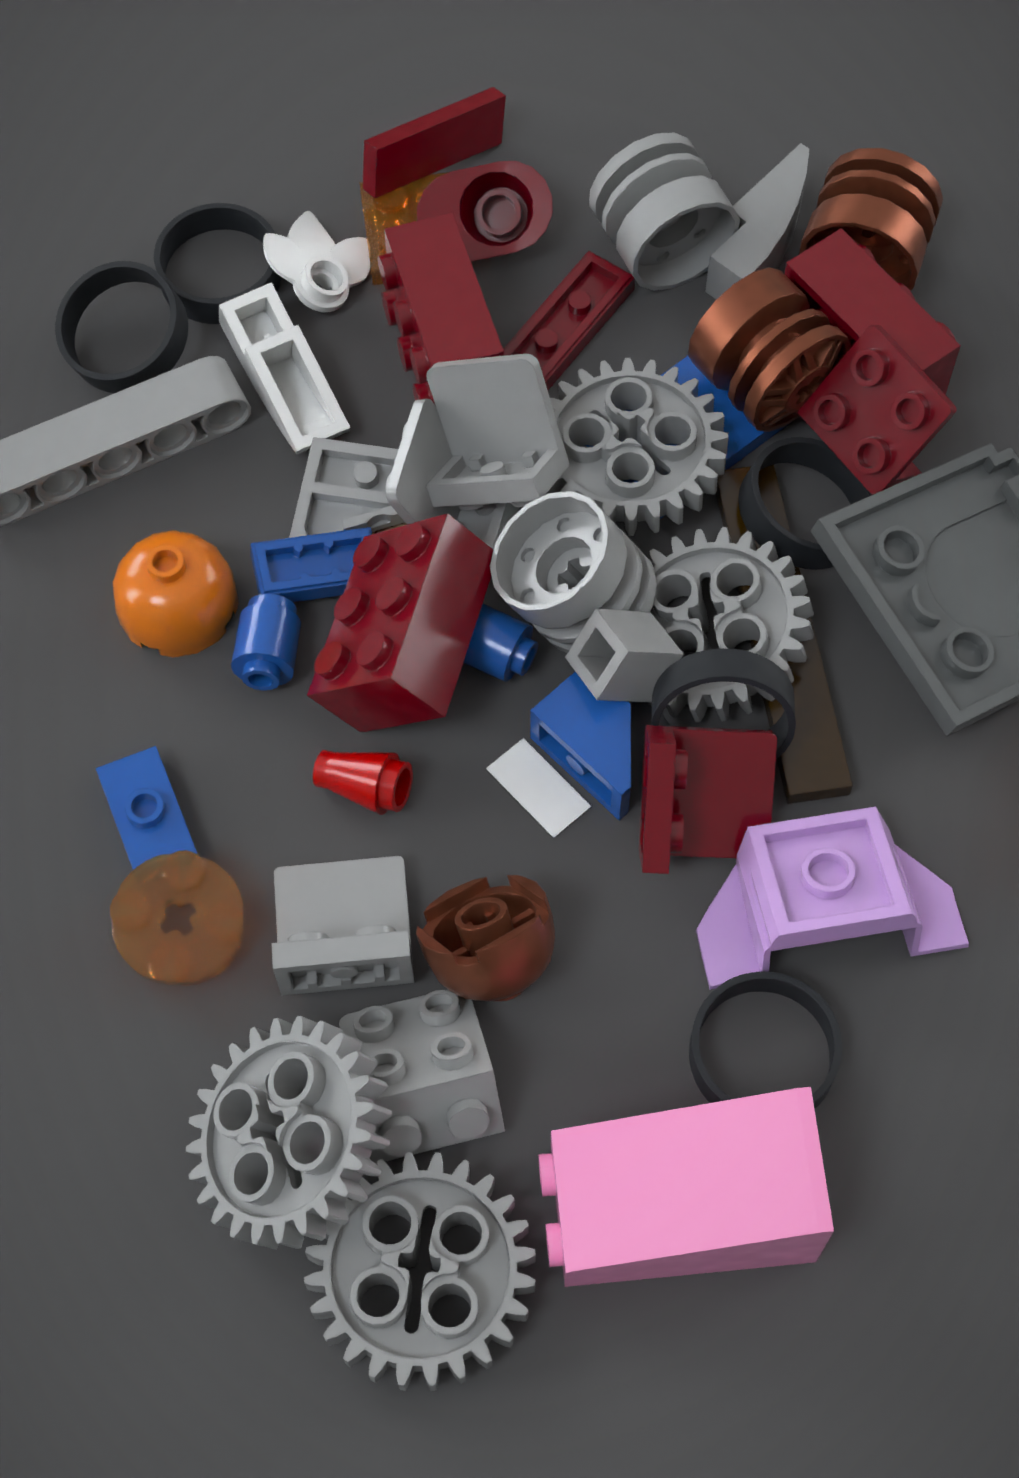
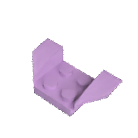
M876 806L747 827L737 853L736 865L696 929L710 990L716 989L725 981L742 974L761 971L769 972L771 951L902 930L910 957L969 947L952 887L894 844L891 832Z

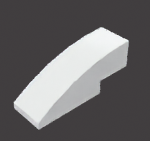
M272 282L219 305V323L266 409L296 454L310 449L313 437L333 439L350 431V425L299 325H293Z

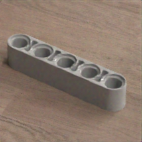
M219 356L200 358L1 439L0 526L21 520L238 429L249 418L251 406L226 360Z

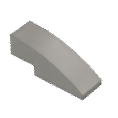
M802 143L733 205L740 218L739 229L709 257L705 292L713 298L718 299L734 283L752 272L769 267L774 269L780 267L792 241L801 209L809 158V148Z

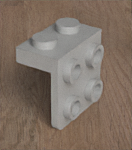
M525 353L435 363L427 371V381L452 454L450 460L426 485L433 507L458 506L461 510H474L494 503H511L514 507H524L526 504L546 495L570 463L537 358Z
M431 399L415 400L408 421L403 428L402 440L392 471L387 477L386 498L388 503L406 524L448 513L494 549V544L506 523L519 511L520 507H514L511 503L487 504L474 510H461L458 506L433 507L426 485L450 460L452 454L436 405Z
M436 990L426 995L382 1006L366 1007L360 1011L349 1013L340 1019L339 1026L343 1033L362 1042L360 1052L376 1058L378 1063L369 1076L385 1081L388 1085L383 1094L374 1100V1104L392 1110V1116L376 1124L375 1134L390 1140L389 1147L372 1150L371 1161L377 1164V1161L380 1159L386 1162L405 1157V1154L408 1152H412L414 1155L505 1132L494 1070L471 999H465L449 990Z

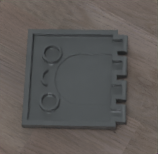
M989 443L817 520L811 529V533L946 737L1019 701V457L1012 447L997 452L992 443Z

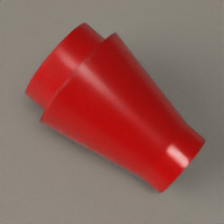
M322 750L317 756L313 768V784L316 787L328 789L379 815H384L388 810L400 812L408 800L412 787V765L409 762L401 761L395 752H333Z

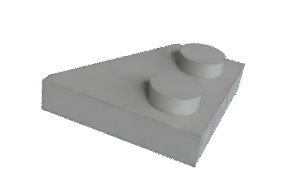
M313 437L289 538L371 527L373 532L405 523L386 498V481L392 471L398 449Z

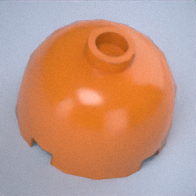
M172 530L154 533L142 539L119 562L113 580L116 614L120 625L130 640L141 648L142 643L148 648L158 649L160 655L168 657L197 654L217 643L226 633L225 625L231 619L233 611L236 615L239 605L233 571L216 546L192 533Z

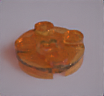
M187 850L159 855L137 866L121 883L118 893L110 905L112 936L118 951L137 974L156 983L189 986L203 983L215 977L236 956L244 931V904L233 879L218 864ZM175 903L179 908L186 907L189 904L197 911L189 919L194 928L189 934L183 936L176 929L166 934L161 930L160 925L167 919L164 910L171 904Z

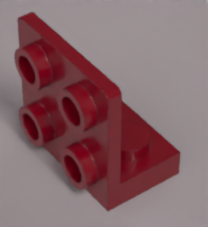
M871 325L797 413L862 485L874 495L922 473L912 461L953 417L957 408L882 326Z
M646 725L639 836V856L642 873L669 874L670 856L737 858V853L747 827L771 823L777 737L773 731Z

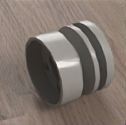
M675 132L650 135L634 141L615 154L598 172L590 189L589 196L590 208L611 241L616 244V250L639 286L653 291L678 287L693 281L708 271L710 255L739 229L740 218L717 181L711 179L712 176L707 166L699 157L690 140Z
M573 491L548 493L526 504L506 523L495 542L490 564L493 586L503 600L527 622L532 623L537 631L546 637L553 646L565 653L569 652L595 608L650 612L653 607L657 581L652 562L590 497Z

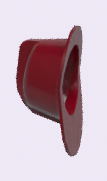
M497 161L454 170L435 178L422 193L417 206V221L453 212L470 261L473 262L516 253L534 245L547 231L552 218V194L546 180L533 167L518 161Z

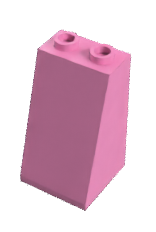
M811 1087L794 1088L552 1130L551 1153L538 1154L542 1197L555 1196L558 1223L545 1224L549 1267L563 1266L565 1287L815 1263L834 1232Z

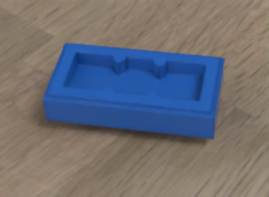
M371 527L251 543L250 556L258 594H276L292 602L342 595L354 566L353 555L355 550L363 541L364 536L372 535Z
M156 746L95 768L139 886L201 863Z

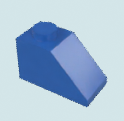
M575 671L530 710V738L620 821L628 813L631 790V704L629 701L596 700Z

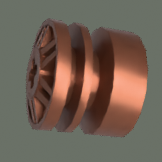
M859 148L840 155L828 169L824 186L818 196L817 207L811 214L802 238L799 254L842 228L857 244L867 247L873 254L876 263L897 283L904 284L911 291L915 286L927 245L932 237L933 229L942 206L943 196L939 182L924 165L903 153L884 148Z
M770 267L752 272L734 283L716 299L699 320L690 338L688 349L689 358L702 374L717 389L729 391L728 397L732 405L738 411L744 412L747 420L757 431L764 432L784 427L800 417L797 412L851 348L848 337L838 327L831 326L828 317L822 311L809 309L810 305L806 295L781 270Z

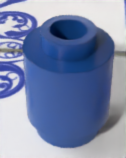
M259 594L252 597L248 602V606L240 613L231 669L250 688L263 691L273 690L279 685L288 683L293 678L301 620L297 616V607L291 600L276 594Z
M483 603L463 663L504 682H508L515 673L523 676L530 668L538 649V642L531 639L533 633L532 625Z

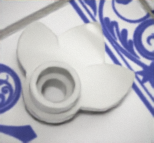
M305 211L294 222L287 237L266 233L263 238L264 255L270 267L276 274L293 284L295 294L304 305L318 312H332L339 309L348 297L349 288L362 283L370 271L371 253L367 239L364 237H353L335 244L311 211Z

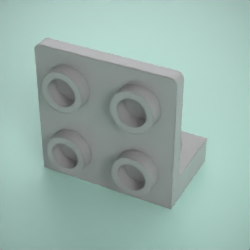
M401 856L277 867L274 870L277 943H271L272 964L281 996L414 983L405 864Z

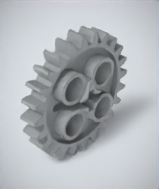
M625 358L622 370L613 372L611 366L604 360L600 362V376L593 377L581 368L578 370L577 387L561 381L558 383L559 399L550 398L570 465L549 489L547 494L573 491L590 497L614 523L616 521L624 522L628 536H634L639 521H646L654 533L659 532L660 517L667 515L673 522L679 525L683 523V505L699 512L702 509L703 493L715 494L717 491L718 475H724L728 433L723 432L724 414L723 412H713V394L698 397L699 380L696 378L688 380L682 385L678 384V368L675 366L669 369L663 376L656 374L655 360L651 359L643 371H635L631 358ZM673 443V444H679V445L670 446V445H665V444ZM590 445V446H593V447L585 448V447H580V446ZM631 479L637 480L638 482L627 483L623 482V480Z
M727 527L721 528L715 542H707L702 529H697L694 536V545L685 547L677 536L672 537L673 553L667 557L655 549L649 551L654 563L653 569L657 581L653 607L650 612L682 652H700L712 649L705 634L709 630V620L701 581L706 577H710L711 600L717 612V615L714 616V629L719 649H734L740 642L756 640L758 641L757 645L749 650V652L761 655L774 662L786 673L791 683L794 681L787 661L806 662L807 655L803 644L799 641H807L814 637L811 623L809 620H806L814 615V610L810 597L804 596L808 593L803 575H794L796 571L792 558L789 555L778 559L777 551L772 541H768L756 550L752 532L749 531L739 539L737 544H734ZM741 585L751 586L742 595L727 596L735 587ZM677 597H689L680 606L667 607L668 603ZM712 682L692 687L680 693L668 703L666 708L670 716L676 717L687 704L695 722H701L707 707L715 706L721 721H726L729 714V704L738 702L740 707L747 714L752 713L751 696L758 692L770 701H773L775 698L769 693L748 684Z
M297 1016L293 1024L280 1018L273 1019L270 1033L256 1027L251 1028L249 1049L232 1042L229 1045L232 1065L229 1068L216 1064L212 1065L211 1071L218 1084L215 1090H198L197 1095L208 1106L205 1114L189 1117L188 1122L194 1127L202 1129L201 1138L186 1146V1152L201 1156L202 1162L188 1174L189 1180L207 1185L197 1199L198 1204L215 1209L211 1222L214 1225L229 1228L230 1237L277 1250L279 1244L295 1249L302 1248L304 1236L320 1241L326 1239V1220L342 1225L349 1222L344 1202L347 1198L363 1203L366 1202L368 1197L359 1181L363 1174L380 1176L382 1170L376 1163L370 1160L372 1150L389 1147L390 1140L375 1134L376 1124L392 1116V1110L374 1104V1100L388 1088L387 1082L369 1076L378 1063L376 1058L361 1053L362 1042L344 1034L342 1029L321 1020L317 1023L303 1016Z
M412 1152L406 1153L403 1161V1172L393 1174L388 1164L383 1159L377 1161V1165L382 1170L380 1176H378L379 1181L370 1184L363 1177L359 1181L368 1197L366 1202L347 1199L344 1205L349 1222L342 1225L326 1220L327 1245L306 1247L305 1253L308 1260L323 1266V1270L304 1277V1284L309 1291L326 1293V1296L316 1301L310 1307L314 1319L335 1317L336 1320L323 1334L325 1341L331 1346L346 1339L350 1340L343 1357L345 1364L350 1368L359 1363L366 1355L371 1358L369 1377L372 1382L377 1383L384 1376L387 1369L392 1367L396 1368L397 1382L400 1390H407L415 1371L424 1372L430 1391H436L439 1382V1370L449 1367L456 1380L462 1384L466 1382L464 1360L472 1356L480 1365L489 1369L492 1366V1359L487 1344L493 1340L505 1347L510 1348L513 1345V1336L504 1325L505 1319L526 1322L528 1318V1309L514 1299L515 1295L534 1293L536 1287L535 1279L517 1272V1269L527 1267L536 1262L535 1249L515 1246V1243L522 1240L529 1233L527 1220L506 1222L505 1219L515 1207L514 1197L508 1195L492 1202L490 1197L495 1186L494 1177L489 1174L473 1186L469 1183L470 1164L467 1160H463L453 1174L450 1175L444 1173L441 1153L437 1152L432 1157L428 1170H418ZM427 1208H433L437 1213L430 1237L429 1254L432 1269L437 1272L426 1273L424 1277L419 1327L415 1333L410 1334L405 1331V1323L410 1310L413 1285L409 1270L404 1267H415L418 1262L423 1213ZM388 1215L402 1216L411 1224L408 1235L396 1244L386 1245L378 1242L373 1237L375 1225L380 1219ZM456 1225H468L480 1233L481 1240L473 1251L457 1255L449 1252L442 1245L444 1234ZM376 1285L391 1286L399 1293L397 1306L391 1313L383 1317H373L361 1310L363 1295L369 1288ZM445 1295L463 1297L471 1307L468 1318L456 1327L438 1325L431 1318L430 1313L433 1305L439 1298Z

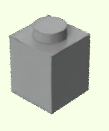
M595 608L565 658L596 700L652 702V693L658 678L670 665L681 659L684 654L651 612Z

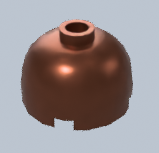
M507 875L510 886L490 888L487 877L474 879L448 890L429 904L423 912L427 924L423 929L417 926L416 936L423 955L440 984L452 993L465 999L507 1001L517 997L543 974L551 961L555 929L546 893L536 881L520 875Z

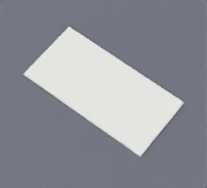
M524 738L486 768L553 838L592 807Z

